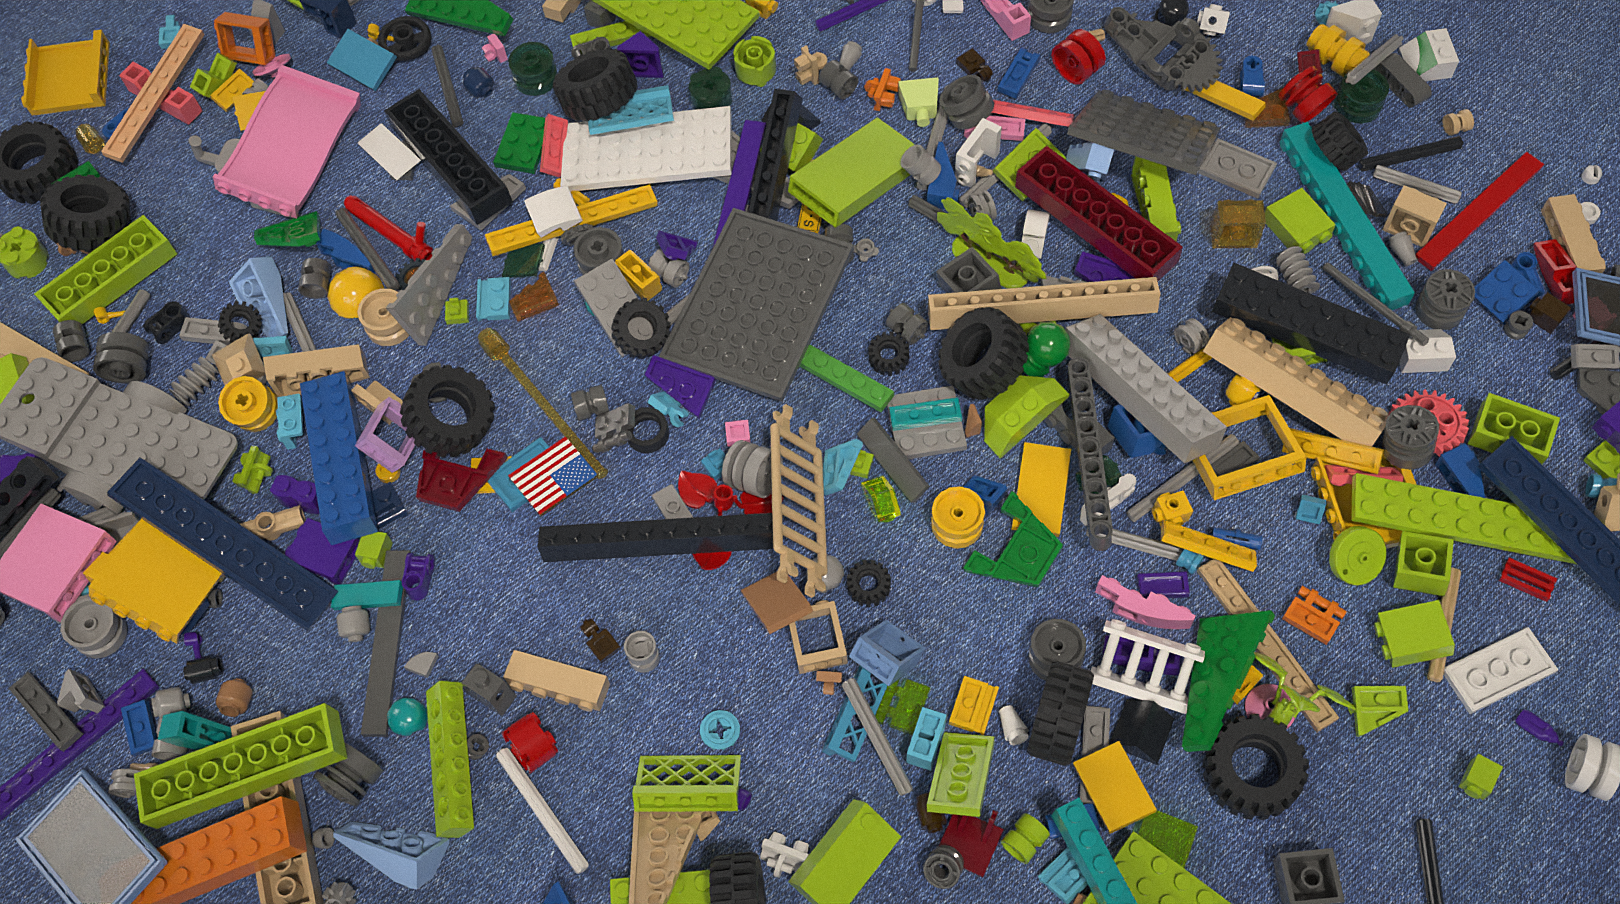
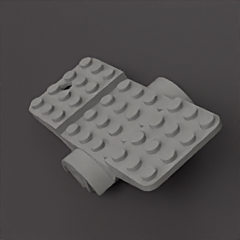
M43 357L34 359L28 365L0 404V439L48 461L65 473L66 476L57 487V491L62 492L65 489L83 505L87 506L89 504L95 510H99L103 505L115 515L120 513L123 506L110 498L107 492L139 457L205 500L238 447V441L233 434L185 415L187 409L179 401L152 385L131 381L124 391L120 392L101 384L97 378ZM32 394L35 396L31 403H22V398L25 395Z

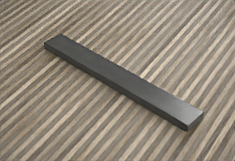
M410 550L386 551L382 581H402L406 555L411 553ZM404 588L401 606L378 607L361 735L363 737H388L387 713L392 706L407 594Z

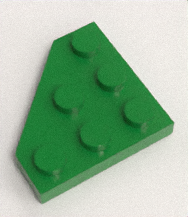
M315 211L299 216L297 219L292 218L254 230L256 244L296 247L302 245L306 247L312 246L320 240L319 214Z

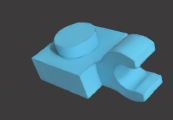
M166 15V27H161L159 30V46L161 49L168 48L181 29L179 22L175 21V15Z
M665 391L652 394L648 400V403L654 409L670 416L673 426L681 427L684 425L679 420V415L684 418L689 413L685 409H681V404Z

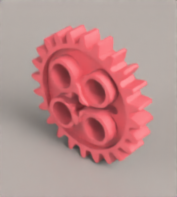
M1426 389L1423 390L1422 395H1419L1416 390L1413 392L1412 397L1406 393L1403 400L1398 398L1396 405L1392 404L1391 411L1388 414L1389 416L1398 407L1406 405L1421 406L1434 414L1439 423V434L1434 453L1439 457L1443 454V451L1448 452L1460 446V443H1464L1469 429L1467 427L1469 420L1465 419L1467 413L1461 411L1462 405H1453L1455 399L1446 400L1445 393L1440 397L1437 396L1436 390L1433 391L1432 395H1428Z

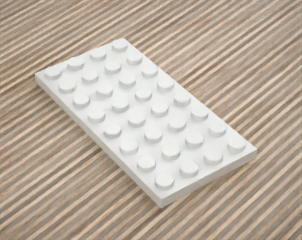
M725 106L673 112L674 121L594 135L589 133L588 121L568 123L567 136L563 143L560 187L568 186L571 192L732 175L731 107Z

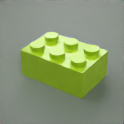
M1488 393L1480 405L1468 444L1493 453L1513 436L1543 465L1549 456L1560 417Z

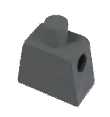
M478 663L474 665L461 683L465 693L500 716L504 715L517 698L516 694L503 679ZM502 693L501 697L496 700L497 694Z

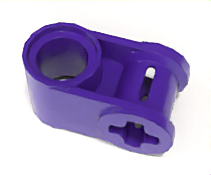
M408 553L406 555L402 586L412 600H421L429 592L430 580L435 566L433 554L416 556L413 553ZM419 583L417 587L411 588L414 584Z

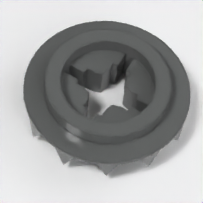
M577 225L566 230L560 236L562 244L574 246L580 234L593 228V225Z

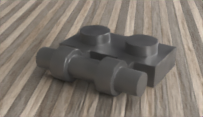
M627 403L596 417L595 438L599 439V441L593 445L595 453L607 452L613 446H622L632 439V433L628 429L635 427L634 405Z

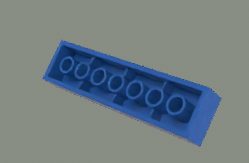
M345 371L300 383L323 533L329 543L335 545L378 532L365 454L355 447L361 436L355 397L351 391L353 387Z

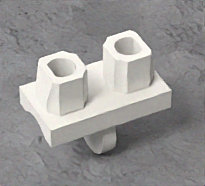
M773 832L769 839L764 838L760 859L767 861V866L775 868L774 876L779 878L782 871L792 874V871L796 872L809 855L807 854L809 845L802 841H796L793 848L785 846L786 837L783 834Z

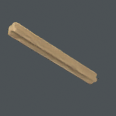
M1451 567L1450 582L1446 594L1441 597L1440 602L1450 632L1461 577V571ZM1446 657L1430 660L1428 680L1440 682L1443 679Z

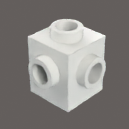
M1210 4V7H1205L1204 11L1199 12L1197 23L1201 24L1200 29L1204 30V34L1213 36L1216 35V32L1225 34L1230 12L1222 10L1223 6ZM1211 16L1216 17L1217 21L1215 23L1209 21Z

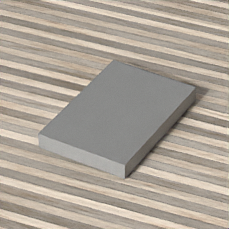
M1217 138L1198 173L1258 199L1274 172L1277 163Z

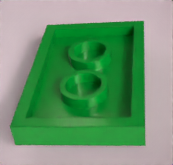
M512 112L494 158V166L496 168L535 174L542 155L545 118Z

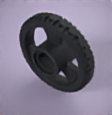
M401 16L392 19L382 27L378 35L379 46L396 55L397 58L395 60L409 61L418 58L428 50L432 39L428 25L423 20L412 16ZM411 26L421 29L422 32L414 34ZM392 32L395 43L387 46L386 39Z

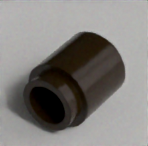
M929 793L919 795L916 798L917 803L915 806L922 830H927L928 833H936L943 830V826L947 823L945 814L927 812Z

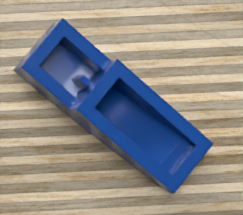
M323 228L320 233V240L316 243L321 254L332 257L338 268L360 267L376 274L369 260L354 244L346 238Z

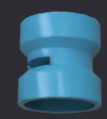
M1590 474L1586 484L1585 495L1591 498L1598 497L1603 486L1616 485L1617 478L1609 477L1603 479L1601 475Z

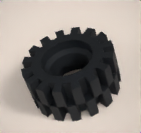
M234 301L233 306L231 303L227 304V307L222 309L219 317L218 328L220 327V334L224 333L223 338L225 340L229 337L230 343L246 334H251L252 338H256L262 323L261 315H258V309L253 310L254 306L252 304L247 307L244 301H242V305H239L238 301ZM234 317H243L248 321L249 326L246 329H237L232 326L231 320Z
M882 332V337L876 335L875 340L872 339L868 348L870 366L874 367L875 372L880 370L881 375H885V372H888V376H892L893 371L897 375L900 373V369L902 371L906 369V365L908 366L909 344L906 343L904 337L901 339V335L898 333L895 337L894 332H890V335L886 336V332ZM890 348L896 350L898 355L893 359H885L881 357L880 353L882 350Z
M862 560L863 564L861 565L857 562L855 568L851 567L849 570L850 574L847 575L848 594L852 596L854 602L858 601L860 606H863V603H866L867 607H871L872 603L878 606L879 601L881 600L883 603L886 600V596H889L891 578L890 574H888V569L886 567L883 569V564L880 562L876 565L875 560H871V563H867V560ZM865 576H873L877 579L878 586L872 591H866L860 587V580Z

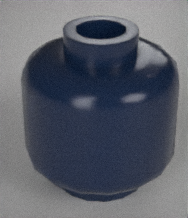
M471 67L464 73L463 85L473 97H487L492 93L494 80L484 68Z

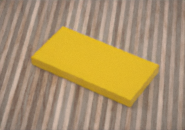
M1024 442L1017 496L1025 506L1027 505L1041 523L1043 522L1056 537H1059L1071 449ZM1013 519L1012 530L1017 531L1021 523Z

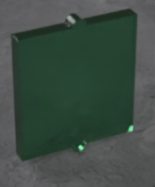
M532 244L509 251L507 259L504 260L505 266L502 277L537 276L540 263L543 262L542 256L545 245Z

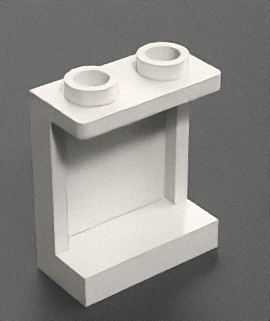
M982 118L956 153L955 177L959 184L970 188L976 184L977 163L983 154L996 159L1000 151L1001 126Z

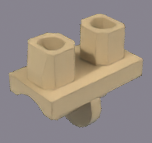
M805 45L801 48L802 55L794 59V64L799 70L795 72V75L801 85L811 81L815 86L820 83L819 70L823 69L827 64V57L820 52L811 55L808 46Z

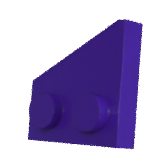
M660 230L656 236L664 255L672 260H677L678 258L686 260L696 250L698 245L696 240Z

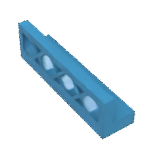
M859 665L854 678L862 693L871 691L874 702L870 708L875 715L888 685L882 682L874 686L870 677L871 673ZM847 695L822 752L829 756L837 754L851 762H855L867 732L864 727L854 731L851 719L857 713ZM852 737L854 743L852 753L839 748L843 738Z

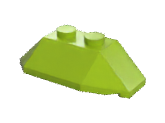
M1018 376L1016 378L1017 381L1007 387V391L1000 393L985 406L984 441L1000 459L1070 396L1054 378Z

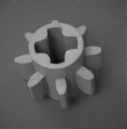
M333 882L330 888L327 887L322 895L326 899L324 904H355L357 901L353 898L356 891L345 882Z

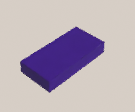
M1187 572L1140 573L1137 575L1138 591L1145 599L1148 598L1150 592L1162 594L1167 598H1189L1190 591Z

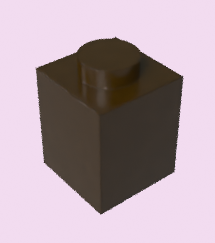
M1547 292L1542 299L1537 297L1529 309L1532 310L1530 316L1533 319V323L1551 334L1564 320L1571 307Z

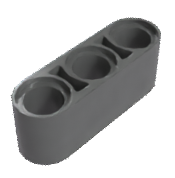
M1397 53L1390 54L1374 68L1376 75L1409 108L1422 103L1432 95L1430 86Z

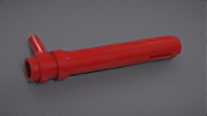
M349 195L344 200L346 210L402 249L406 256L416 261V258L421 260L431 259L433 248L424 242L426 227L424 222L417 223L416 235L411 236L357 196Z

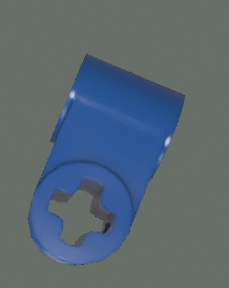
M1253 55L1246 57L1243 61V69L1240 72V91L1253 97H1263L1264 95L1263 63L1259 57Z

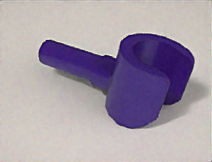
M187 632L184 634V643L186 646H193L195 659L200 658V645L203 639L201 635L195 632Z

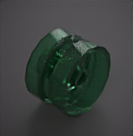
M527 42L517 46L510 53L508 59L515 87L519 92L529 96L543 95L551 91L554 78L558 72L550 48L540 42Z
M1372 69L1355 85H1351L1350 82L1346 83L1347 75L1345 74L1341 80L1337 92L1338 95L1335 98L1334 106L1336 111L1352 123L1363 124L1373 121L1379 116L1389 93V84L1386 78L1380 72Z

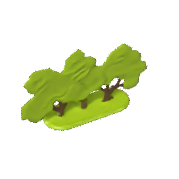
M948 197L941 200L948 213L938 212L937 221L942 224L948 233L959 235L952 243V252L955 257L973 247L999 275L1001 286L1008 289L1021 288L1027 284L1028 280L1038 283L1039 278L1047 279L1045 272L1041 269V262L1033 254L1032 249L1027 243L1019 241L1005 242L1001 238V231L993 225L992 219L988 214L976 213L974 217H971L964 207L952 198ZM991 253L1000 255L1005 261L1001 260L1000 258L996 257ZM1012 261H1017L1018 263L1015 265V264H1012L1011 262H1012Z

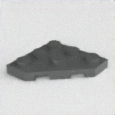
M1578 369L1576 371L1577 392L1584 399L1587 397L1597 406L1595 409L1602 415L1620 401V372L1600 369Z

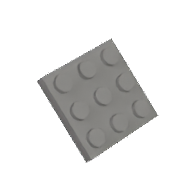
M954 386L896 394L888 403L887 410L894 442L908 459L967 450L962 422L893 431L889 407L956 398Z

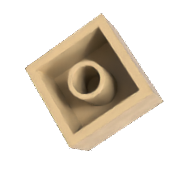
M1404 185L1382 230L1392 235L1406 231L1407 235L1411 236L1413 244L1424 247L1447 203Z

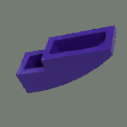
M1105 635L1103 655L1109 639L1108 635ZM1120 637L1112 663L1127 667L1135 641ZM1145 644L1137 670L1153 672L1160 649ZM1170 652L1163 674L1179 676L1184 657Z

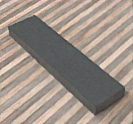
M871 418L857 435L871 453L874 454V457L909 501L915 503L928 490L929 484L876 418Z
M27 672L8 688L62 752L83 735L30 672Z

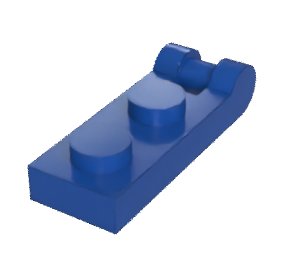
M1021 47L999 83L997 92L1017 99L1034 68L1039 64L1041 54L1036 52L1032 54L1028 52V49Z

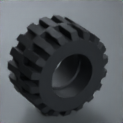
M1336 111L1312 128L1313 138L1320 150L1334 166L1343 171L1348 170L1368 155L1367 146L1359 132L1346 117Z
M635 298L631 302L627 301L617 311L611 325V330L613 331L612 339H615V345L617 348L620 347L622 349V353L626 354L627 352L632 358H635V356H639V359L645 358V356L650 357L658 352L666 343L670 335L671 322H668L669 316L668 313L663 312L664 308L661 305L659 307L655 305L656 301L652 300L649 302L647 298H642L641 300ZM634 317L647 319L653 326L654 333L652 337L647 340H639L633 337L628 329L630 319Z

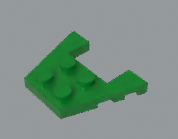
M1011 491L1001 507V512L1021 523L997 562L974 550L963 569L967 573L1039 588L1061 552L1063 544L1043 522L1041 523L1035 517L1030 508L1022 503L1016 493Z

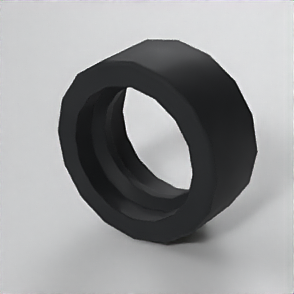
M642 407L635 410V426L643 421H655L660 426L658 435L650 440H639L633 434L635 427L628 429L633 436L632 439L628 440V444L640 453H653L660 450L669 438V427L664 414L651 407Z

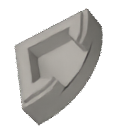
M433 652L420 653L412 657L404 668L407 671L428 678L439 656Z

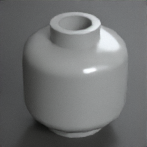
M361 606L342 608V612L336 617L339 636L341 638H348L349 643L363 641V636L369 634L371 630L368 612L361 609Z
M180 687L158 690L155 697L151 698L154 717H159V719L163 718V715L179 711L186 712L187 708H191L189 694H183Z

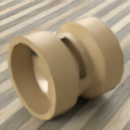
M1464 109L1457 114H1446L1443 117L1445 132L1452 136L1458 134L1459 131L1466 132L1472 130L1474 118L1471 111Z

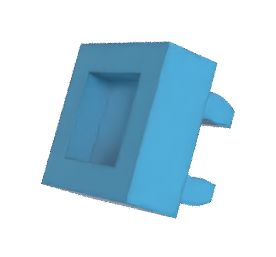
M721 448L712 451L701 460V464L715 481L722 477L723 462L726 456Z
M1301 495L1296 511V519L1320 524L1326 507V500Z

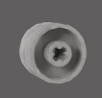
M89 597L73 603L66 610L61 620L60 631L64 640L86 657L97 659L113 654L122 646L127 636L128 625L125 618L115 614L112 608L105 604L103 606L98 605Z

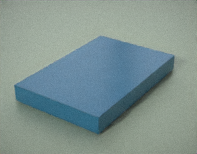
M347 29L328 59L327 64L376 91L397 56Z
M541 437L504 462L487 481L511 512H514L528 501L509 479L508 475L549 448Z

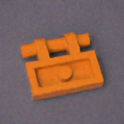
M1302 585L1297 594L1306 600L1303 601L1295 596L1282 620L1327 645L1340 624L1339 621L1332 618V615L1343 619L1347 611L1339 607V603L1334 600L1330 602L1318 595L1319 592L1315 589L1310 590ZM1312 603H1314V604L1318 605L1319 607L1325 609L1326 612L1324 613V612L1318 610L1317 608L1311 606Z

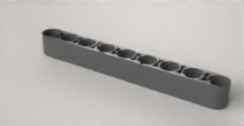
M1076 357L1068 363V385L1089 541L1093 549L1104 551L1110 548L1112 544L1113 526L1090 366L1086 359ZM1097 512H1098V513H1102L1103 515H1100V516H1099V515H1095L1094 513H1097ZM1097 534H1104V535H1106V536H1105V537H1099V536H1097Z

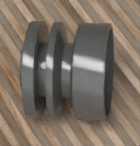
M1445 269L1433 273L1426 281L1416 301L1415 310L1417 317L1423 324L1432 329L1450 330L1458 326L1474 300L1475 288L1473 283L1466 275L1459 271Z
M1415 405L1398 407L1392 411L1386 419L1382 449H1384V457L1392 465L1401 469L1412 470L1428 464L1434 456L1439 434V423L1436 416L1428 409Z
M345 743L348 759L337 762L335 767L331 765L323 767L329 773L328 776L317 771L313 778L318 781L324 791L340 802L357 807L360 801L352 793L355 791L364 797L367 793L359 785L361 781L373 785L383 770L364 754Z

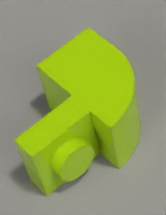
M217 53L209 71L197 69L190 88L205 97H210L214 91L232 76L237 63L225 55Z

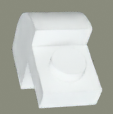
M1028 209L1022 242L1027 243L1032 249L1033 254L1041 259L1050 213Z

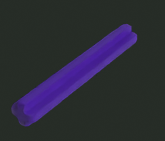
M859 0L815 21L816 28L819 31H823L888 0Z

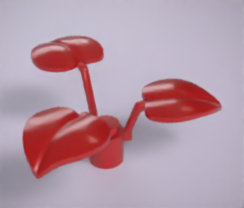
M683 470L680 472L678 480L679 495L684 504L690 508L699 509L706 502L712 503L714 501V505L718 509V516H722L723 511L729 510L734 502L738 508L744 509V514L772 513V494L769 497L761 498L744 491L740 496V503L737 495H733V490L730 486L725 484L717 486L716 481L705 474L690 473ZM732 552L693 554V557L701 569L714 570L723 566L730 559Z

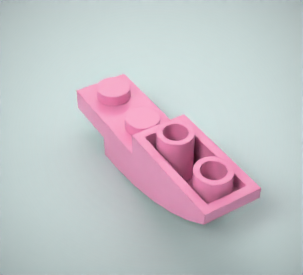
M1102 575L1096 587L1095 593L1115 603L1113 613L1136 623L1163 629H1190L1196 617L1188 608L1173 604L1162 594L1150 592L1148 598L1145 599L1138 591L1128 590L1121 586L1114 578H1106Z

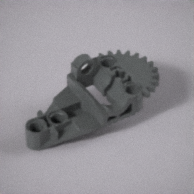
M1115 7L1111 10L1104 22L1105 30L1134 64L1160 87L1173 91L1181 85L1182 92L1185 91L1186 87H1188L1190 93H1193L1195 88L1198 92H1201L1203 90L1202 86L1207 90L1210 84H1215L1216 80L1214 78L1218 79L1220 77L1218 72L1223 67L1218 64H1221L1223 60L1216 57L1221 52L1213 51L1217 45H1210L1209 41L1211 38L1206 39L1200 33V26L1195 20L1185 17L1181 22L1178 21L1171 27L1156 20L1154 22L1135 19L1138 15L1134 12L1131 15L1122 7ZM1172 41H1177L1182 48L1164 66L1158 64L1155 58Z

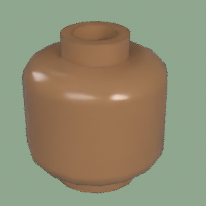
M236 678L225 681L221 685L216 697V706L223 715L236 717L246 712L253 692L246 681Z

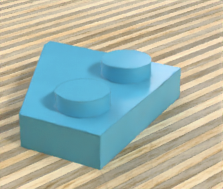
M854 439L825 450L823 463L824 495L827 496L843 490L863 446V442Z

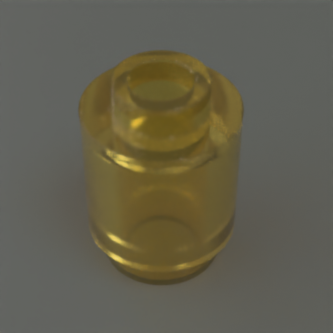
M81 124L76 128V138L87 153L95 154L103 149L105 142L94 126Z

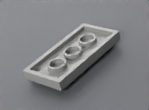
M612 258L574 280V284L622 358L629 353H622V349L620 347L617 348L615 345L616 341L612 339L613 331L611 330V325L619 308L627 301L631 302L637 296ZM634 317L628 322V329L633 337L639 340H647L652 337L654 333L653 326L647 319Z

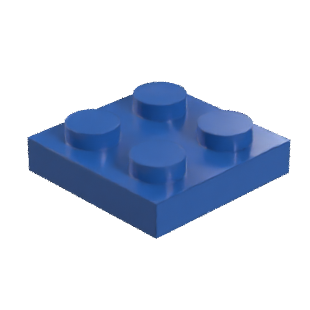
M1506 260L1474 287V298L1503 325L1509 320L1512 313L1519 311L1539 293V290Z

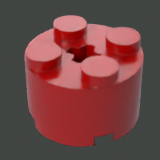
M534 712L529 715L526 714L501 732L506 743L508 741L512 742L510 744L511 752L530 774L555 757L558 752L554 745L556 743L554 737L548 730L543 732L539 726L541 721Z

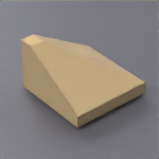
M706 811L697 832L700 841L704 840L720 822L715 811Z

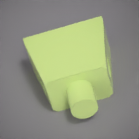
M938 77L898 81V96L906 119L909 121L917 120V125L920 127L928 126L930 119L935 118L937 115Z

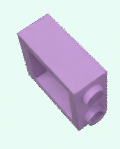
M388 397L375 409L355 447L393 473L405 465L415 446L413 443L415 439L406 436L397 451L373 434L383 415L405 431L407 429L401 423L403 416L400 414L401 404Z

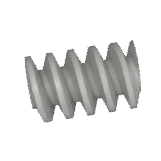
M1294 246L1284 250L1277 257L1276 263L1280 267L1284 280L1287 281L1286 284L1310 294L1316 292L1320 288V284L1315 282L1316 276L1311 275L1313 270L1308 267L1309 262L1305 260V254L1300 253L1302 248Z
M201 356L198 358L200 365L197 363L191 364L193 371L186 369L184 371L186 377L179 375L177 378L180 384L173 381L171 383L173 390L169 389L180 402L188 407L190 406L188 398L196 400L194 392L203 394L201 386L204 385L209 388L208 379L216 382L215 373L219 374L216 368Z

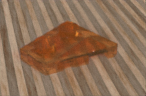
M545 272L538 275L539 280L532 286L530 284L525 286L521 293L515 295L509 301L518 322L559 306Z

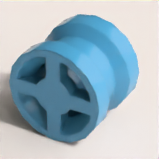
M1184 549L1176 565L1187 568L1188 572L1193 575L1205 556Z

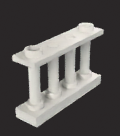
M1106 620L1103 631L1110 633L1101 665L1097 666V668L1093 666L1091 668V672L1094 674L1093 684L1140 700L1155 701L1162 707L1186 714L1189 697H1186L1184 693L1194 660L1203 663L1205 651L1201 650V647L1196 644L1186 643L1184 645L1127 627L1126 623L1120 620ZM1120 637L1135 641L1125 674L1122 675L1112 673L1110 669ZM1146 644L1160 650L1150 681L1143 683L1136 680L1135 674L1144 645ZM1171 652L1183 656L1184 660L1175 688L1168 691L1162 689L1159 684L1169 653Z

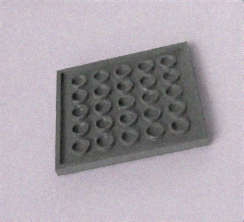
M1103 89L1102 91L1098 90L1070 124L1067 134L1196 175L1217 139L1221 128L1210 121L1200 122L1191 115L1181 116L1175 114V111L1171 109L1155 108L1149 102L1139 103L1134 101L1132 97H1120L1114 95L1110 90Z

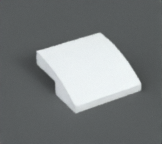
M568 186L550 189L524 200L537 234L541 238L559 227L565 231L583 221Z

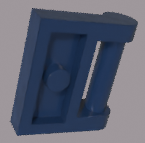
M391 482L371 491L375 517L396 507L395 510L376 519L378 529L400 517L403 519L409 516Z

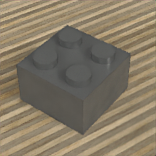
M973 247L936 271L939 285L945 293L1001 289L999 275Z
M1333 848L1279 853L1273 860L1282 904H1343L1345 902Z

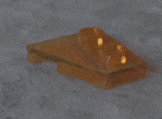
M1283 88L1259 98L1266 102V106L1254 121L1244 117L1245 128L1289 126L1290 118L1288 108L1285 106L1286 100L1281 101L1278 98Z

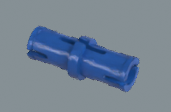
M1213 527L1211 536L1246 548L1261 549L1262 535L1244 533L1240 529L1233 531ZM1226 536L1246 539L1247 541L1226 538Z

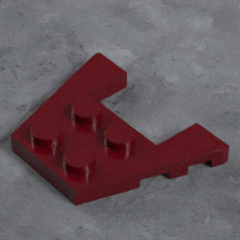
M487 448L478 467L475 469L441 460L436 452L429 454L423 450L422 459L424 461L422 470L419 473L416 498L420 502L460 512L504 464L508 457L504 452Z

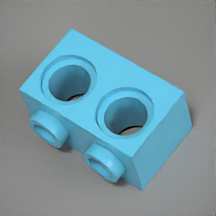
M922 707L907 751L906 763L931 771L946 726V714Z

